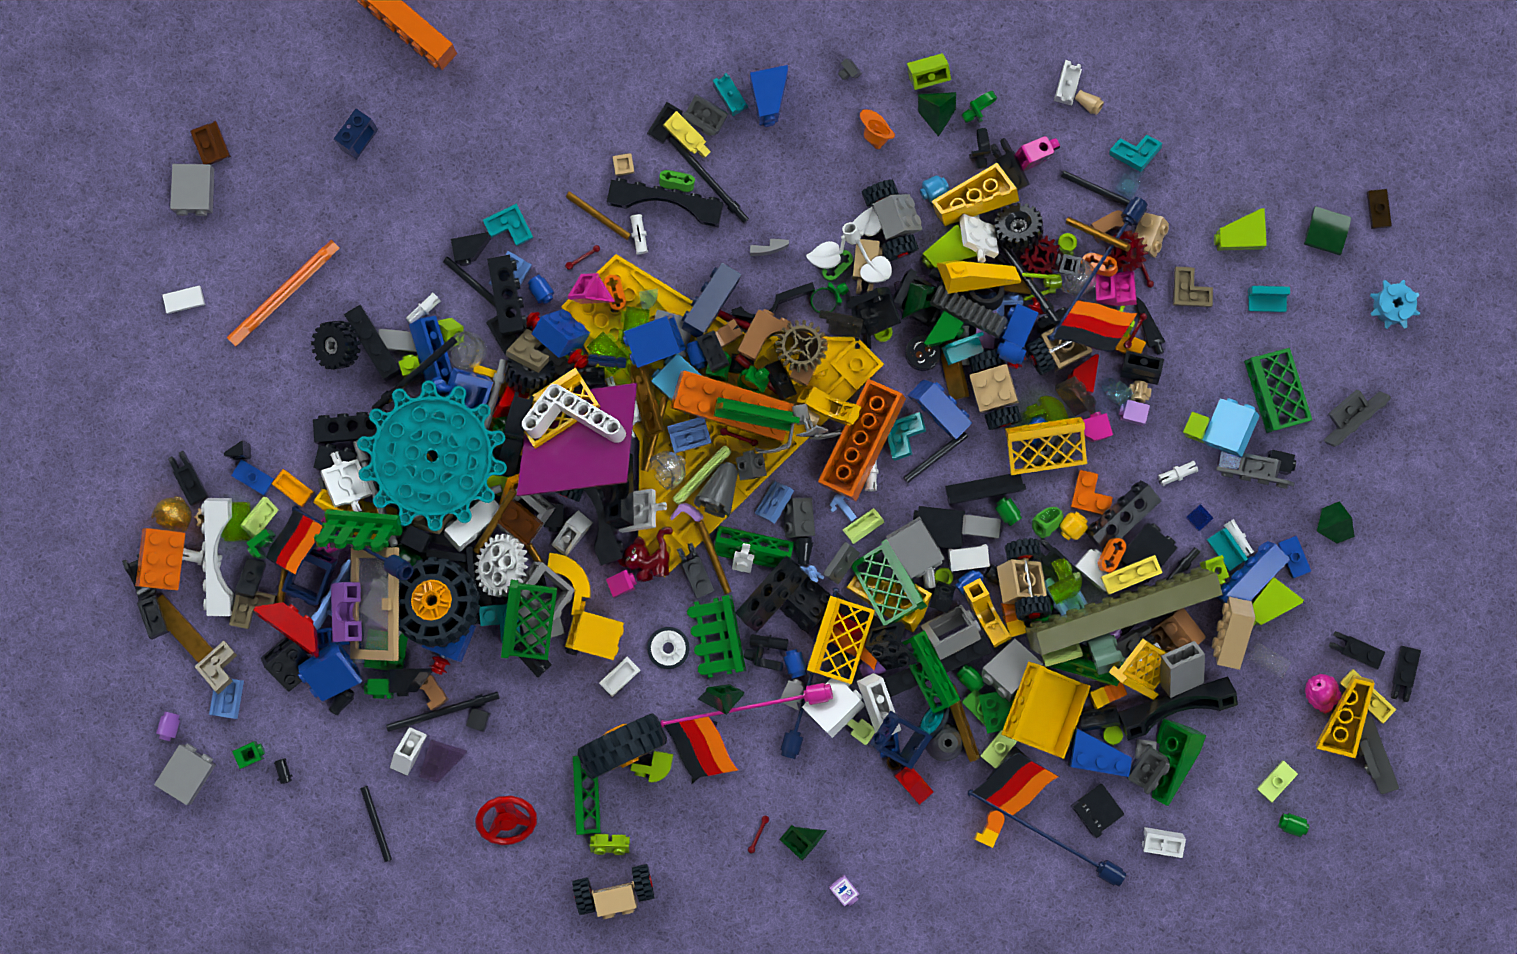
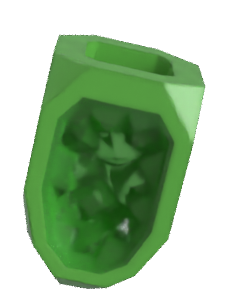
M1049 507L1038 513L1032 520V529L1036 535L1042 539L1050 536L1062 522L1063 511L1057 507Z

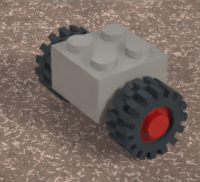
M893 179L884 180L863 189L861 192L866 206H874L885 238L893 239V241H889L882 246L886 259L893 261L918 251L919 248L914 233L923 229L921 219L914 207V200L910 197V194L899 195Z

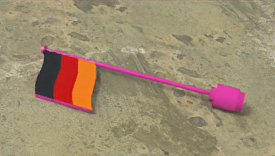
M825 683L809 685L803 691L804 695L732 708L729 713L799 699H805V702H809L810 705L825 703L833 699L832 688L830 684ZM720 711L660 721L661 726L667 729L675 742L682 762L693 779L739 770L729 757L721 734L710 716L724 714Z

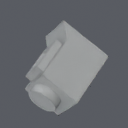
M793 679V681L788 680L780 699L804 695V683ZM801 699L783 702V704L799 710L797 703H800Z

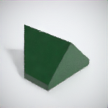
M956 92L918 94V112L939 137L956 110Z
M910 283L901 320L920 309L931 307L930 301L937 288Z
M1340 501L1321 508L1322 511L1317 528L1318 533L1336 544L1355 537L1352 517Z
M731 684L707 687L698 700L727 715L744 695V691Z
M791 825L779 840L803 861L827 830L801 828Z

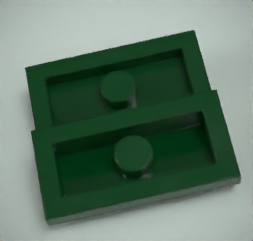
M1315 206L1306 232L1304 245L1341 255L1351 217Z

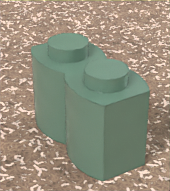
M1107 633L1086 640L1098 675L1109 672L1113 666L1121 667L1123 656L1120 650H1116L1117 641L1114 635Z

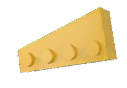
M995 163L934 199L932 203L935 214L943 225L947 226L959 222V218L963 214L973 217L1018 202L1019 197L1017 188L998 163Z
M1353 675L1315 744L1317 749L1356 758L1375 684L1372 679Z

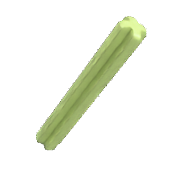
M724 445L673 497V501L677 505L682 504L731 454V450Z

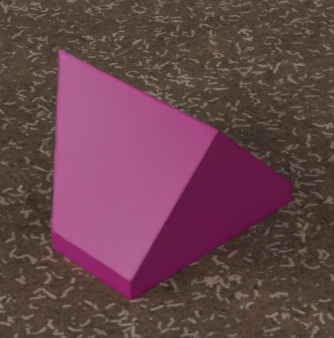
M598 273L581 274L568 295L569 300L580 304L615 302Z

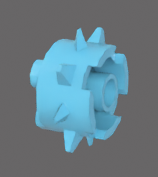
M1386 280L1382 281L1383 290L1378 294H1370V297L1374 299V310L1370 313L1371 316H1378L1379 320L1385 323L1386 329L1394 324H1399L1404 329L1407 328V319L1412 315L1420 314L1416 310L1419 293H1415L1411 288L1407 287L1405 280H1402L1399 284L1392 285ZM1395 301L1398 307H1394L1395 304L1392 302Z

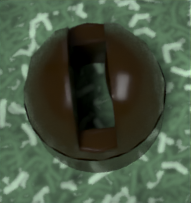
M890 757L886 759V766L889 770L895 771L902 766L901 763ZM889 760H891L896 765V768L889 762Z

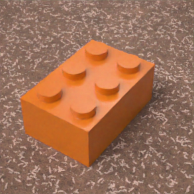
M150 528L142 529L135 586L174 591L179 589L185 533Z

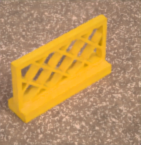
M576 368L532 395L535 396L533 407L547 387L552 384L560 385L573 393L575 387L582 384V393L575 395L583 400H592L593 406L600 407ZM562 412L561 417L555 418L556 421H560L558 427L555 429L548 428L542 437L536 441L526 431L524 432L536 449L576 423L577 420L565 418L566 414Z
M1076 417L1005 428L1011 475L1087 464L1084 435L1085 423L1083 419ZM1079 432L1080 439L1075 444L1068 440L1072 433ZM1058 435L1062 440L1055 447L1049 441L1053 436ZM1040 438L1044 442L1036 450L1030 443L1034 439ZM1021 441L1025 445L1019 452H1016L1012 449V442ZM1065 441L1073 446L1067 454L1059 450ZM1046 444L1054 449L1048 457L1041 453ZM1027 447L1035 452L1029 460L1021 455ZM1076 449L1082 454V459L1080 460L1070 458ZM1056 452L1064 456L1060 463L1051 461ZM1037 455L1045 459L1039 466L1031 463ZM1019 457L1026 462L1022 468H1014V463Z
M830 596L807 670L852 684L875 610ZM840 604L849 606L852 613L841 618L838 612ZM852 607H853V608H857V609H859V610H857V611L854 612L853 609H852ZM862 610L869 612L868 621L860 624L855 614ZM838 615L840 620L835 622L836 617ZM854 616L858 626L848 630L843 620ZM842 622L846 632L836 637L833 632V626ZM860 627L863 637L854 643L850 632ZM848 634L853 644L842 649L837 639ZM835 640L840 651L830 655L827 645ZM854 646L857 656L848 661L844 651ZM842 652L847 663L836 667L831 657ZM830 659L834 669L829 672L821 671L822 662ZM848 665L852 671L850 678L841 677L838 669ZM836 671L838 676L830 673Z
M1142 639L1120 668L1113 666L1109 673L1124 685L1155 700L1159 695L1155 688L1160 683L1161 655L1167 652Z

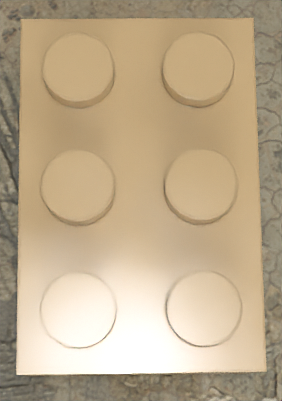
M1229 597L1227 603H1224L1222 607L1223 618L1217 624L1218 635L1212 641L1213 657H1216L1217 665L1240 670L1254 625L1255 614L1252 601Z

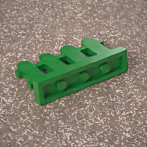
M327 509L324 513L326 523L322 524V531L320 534H315L314 540L318 547H325L329 542H332L337 549H342L347 544H352L353 549L356 551L364 549L365 546H371L372 552H380L384 547L389 546L388 540L391 535L400 536L402 533L400 516ZM358 532L357 536L353 538L354 533ZM373 534H376L374 539H370Z
M732 595L721 596L722 601H719V598H713L712 603L702 605L697 601L694 602V606L689 607L687 610L688 616L690 618H697L698 625L691 628V634L694 637H700L702 643L695 646L694 652L698 656L704 655L705 663L698 666V672L701 675H708V678L714 677L713 673L727 671V674H732L733 669H735L736 673L746 671ZM722 612L725 613L726 620L722 619ZM716 614V622L703 623L702 616ZM726 631H728L729 639H726ZM720 633L721 640L707 643L706 635ZM729 650H732L733 658H730ZM723 652V660L710 661L709 654Z

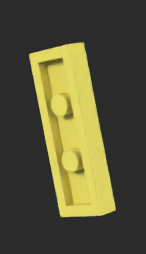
M1153 555L1100 578L1109 595L1162 573L1156 556Z
M1354 669L1339 683L1345 690L1353 675L1360 676ZM1373 688L1368 711L1381 724H1384L1396 709Z

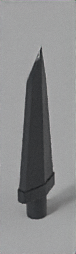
M1136 296V307L1139 317L1141 313L1147 315V319L1142 322L1148 348L1154 347L1157 355L1163 354L1164 351L1161 344L1165 343V339L1162 337L1145 303Z

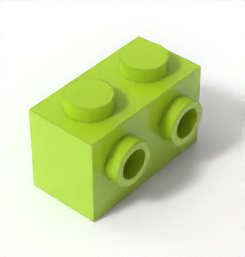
M943 53L907 63L909 80L915 90L951 80L949 64Z

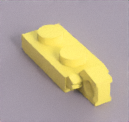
M677 111L663 124L689 152L693 154L698 152L703 158L711 152L704 145L706 141Z

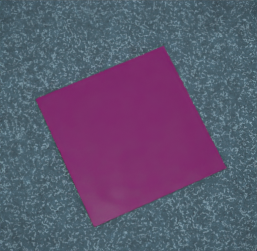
M637 383L590 389L600 405L598 409L617 419L625 429L626 437L619 443L608 440L578 421L536 449L525 434L517 497L627 483ZM575 391L573 393L581 394L582 391ZM584 399L588 403L594 404L592 400ZM562 411L558 414L557 417H561ZM554 420L549 428L555 429L560 421Z

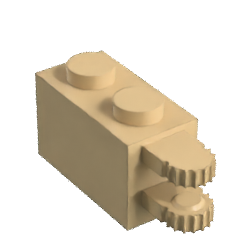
M860 239L870 261L877 256H882L883 249L879 247L880 241ZM856 244L852 279L857 280L856 293L860 294L862 291L861 284L864 281L860 270L862 266L868 263ZM869 283L867 292L873 290L874 283Z

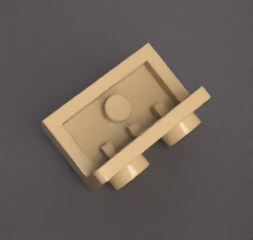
M1145 213L1139 221L1135 233H1139L1138 238H1144L1142 244H1147L1144 251H1147L1151 257L1156 258L1157 253L1160 252L1163 238L1169 230V223L1164 217Z

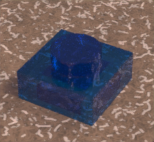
M1201 504L1185 517L1197 531H1200L1214 519Z

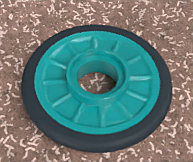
M937 702V703H936L937 707L941 706L942 703H941V702ZM949 707L934 714L931 708H929L923 715L919 727L934 738L940 733L947 722Z

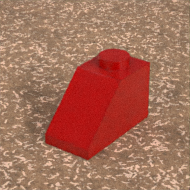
M1095 354L1075 368L1071 375H1067L1066 385L1069 386L1068 391L1090 395L1094 392L1099 355Z
M507 384L492 417L508 416L516 392L513 390L514 387L510 388ZM517 391L520 392L519 397L525 399L528 398L529 393H525V395L521 394V391Z
M904 766L894 775L897 781L919 805L933 793V790L914 768L911 770Z

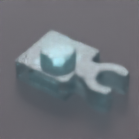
M1130 167V175L1124 173L1115 191L1131 200L1141 183L1136 179L1144 174L1145 169L1140 173H1135L1134 168Z
M1112 378L1108 379L1110 382L1109 386L1101 385L1108 398L1119 406L1134 394L1131 388L1121 381L1116 384Z

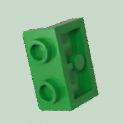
M264 529L247 542L249 546L247 550L254 558L265 559L267 555L261 548H266L274 542L273 538L276 535L272 530Z

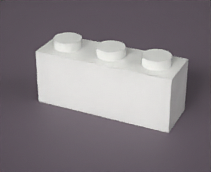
M477 499L474 502L475 505L470 508L472 518L468 523H462L457 519L456 521H450L445 526L444 536L459 552L485 531L500 507L495 500L485 503Z
M873 673L858 680L857 683L876 733L884 718L890 711L895 713L884 679ZM898 724L892 735L901 731L900 724Z

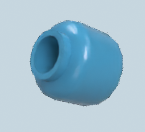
M936 175L922 182L920 193L924 200L927 199L932 203L934 199L948 192L949 186L944 177L941 178Z

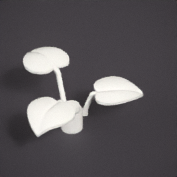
M874 206L860 214L853 222L846 223L843 226L844 235L841 236L840 248L837 243L829 241L820 244L811 253L806 255L807 259L819 268H833L841 262L839 254L843 253L845 241L852 245L857 244L868 263L862 266L860 270L864 281L879 283L889 279L892 274L890 262L882 256H877L870 261L860 242L863 234L873 236L882 230Z

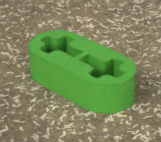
M664 170L659 175V185L667 189L691 192L694 189L695 178L689 174Z
M843 250V253L839 254L843 257L848 256L849 263L843 262L840 266L836 265L835 276H827V270H822V276L825 280L830 282L836 280L851 266L853 256L849 251Z

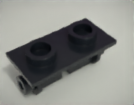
M605 367L577 369L586 385H605ZM566 368L565 374L574 368Z
M520 641L516 644L514 650L522 651L527 647ZM536 646L533 648L536 653H541ZM519 657L537 678L552 666L548 660Z

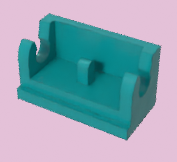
M727 73L722 78H715L713 80L715 90L732 117L748 108V105Z

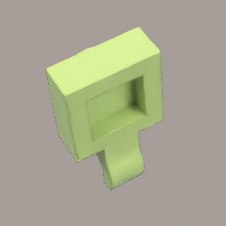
M862 718L858 723L853 719L847 723L853 729L850 734L864 745H867L875 734L873 726Z

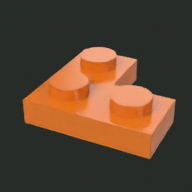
M1079 470L1071 508L1103 515L1107 509L1111 508L1113 497L1094 493L1098 474Z

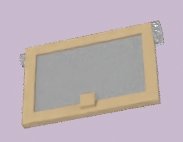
M350 544L351 582H360L361 602L354 604L353 617L356 621H361L362 641L350 642V659H353V663H365V660L398 661L399 579L385 572L384 561L364 550L356 551L353 549L352 544ZM383 548L382 551L376 553L387 559L394 554L399 556V548Z

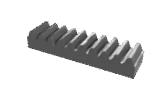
M944 286L938 287L930 301L932 306L996 338L1000 337L1008 323L1005 316L1001 317L998 313H993L992 310H987L984 306H979L978 303L965 299L964 296H959L957 293L948 294Z

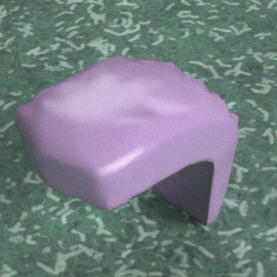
M684 503L678 505L670 520H673L681 512L689 514L697 522L701 521L704 517L695 507Z

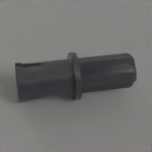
M751 634L749 643L752 646L765 647L767 650L772 648L787 651L788 639L771 637V635Z

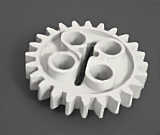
M496 534L495 538H489L490 543H484L485 549L480 548L482 554L477 555V558L480 560L475 563L476 566H479L475 570V573H479L476 580L481 581L479 587H484L483 592H488V595L507 597L511 579L523 583L521 576H526L523 570L528 568L527 565H524V562L528 560V558L524 557L527 551L522 550L524 544L519 543L520 541L514 536Z

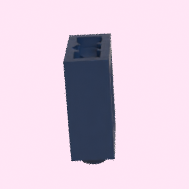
M355 109L334 137V141L342 151L357 160L378 131V128L370 117Z
M312 549L304 561L326 569L318 594L294 584L296 576L290 572L287 574L282 591L286 592L289 597L304 600L308 605H318L325 596L338 559Z
M890 711L884 718L878 731L873 735L870 744L879 752L912 770L932 739V736L921 727ZM899 723L915 731L900 755L885 747V744Z

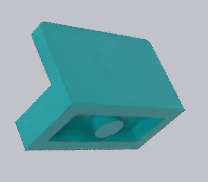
M1251 286L1248 289V311L1286 312L1287 296L1290 295V287Z
M980 332L942 347L948 365L984 352L979 339L984 333Z
M1227 528L1221 529L1206 540L1217 556L1223 555L1227 571L1248 560Z

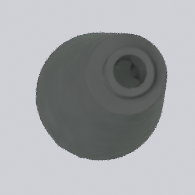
M729 462L720 464L695 497L694 504L698 508L702 505L706 508L705 512L720 518H724L726 515L728 518L732 509L738 476L736 466Z
M946 723L940 733L932 738L926 746L930 756L942 762L957 758L964 746L958 728L950 723ZM947 739L950 740V745L948 747L944 744L945 740Z

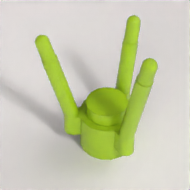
M1022 273L1023 277L1044 279V287H1048V290L1042 291L1043 295L1056 293V289H1060L1062 286L1060 274ZM1030 295L1028 297H1024L1023 301L1031 300V298L1035 296Z

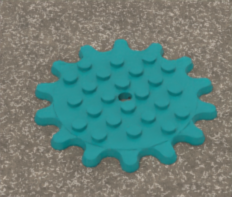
M428 380L422 384V392L417 398L409 397L403 389L394 390L392 398L395 407L391 412L386 413L380 409L370 411L369 418L376 425L377 432L372 437L359 438L357 446L360 450L368 452L372 459L371 463L361 468L358 474L362 481L372 480L379 484V492L373 498V504L377 508H383L390 503H394L399 507L402 526L411 524L415 516L423 515L428 521L429 529L439 531L442 528L445 515L454 514L460 522L468 523L472 518L469 509L471 501L479 499L485 503H490L494 500L495 494L488 487L487 480L491 475H503L507 470L506 464L496 460L492 454L494 447L504 443L505 434L499 430L488 431L485 428L484 422L491 413L490 407L487 404H480L474 409L468 408L464 403L466 390L462 386L454 387L449 396L442 397L437 393L435 383ZM431 450L436 451L438 454V458L434 462L427 459V453Z

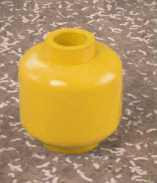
M1077 511L1075 513L1069 512L1059 525L1062 530L1060 534L1067 540L1071 538L1078 540L1087 531L1088 525L1086 523L1088 520Z

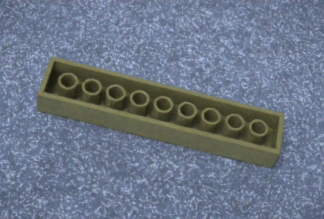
M1202 567L1193 568L1190 570L1191 573L1185 575L1184 573L1175 574L1173 579L1157 580L1155 585H1142L1137 588V591H1124L1120 593L1119 597H1106L1102 599L1101 603H1088L1084 605L1083 609L1078 610L1074 608L1066 611V614L1061 616L1059 614L1049 616L1048 620L1043 622L1041 620L1031 622L1030 626L1025 627L1031 650L1044 655L1221 596L1223 594L1217 573L1209 571V569H1202Z

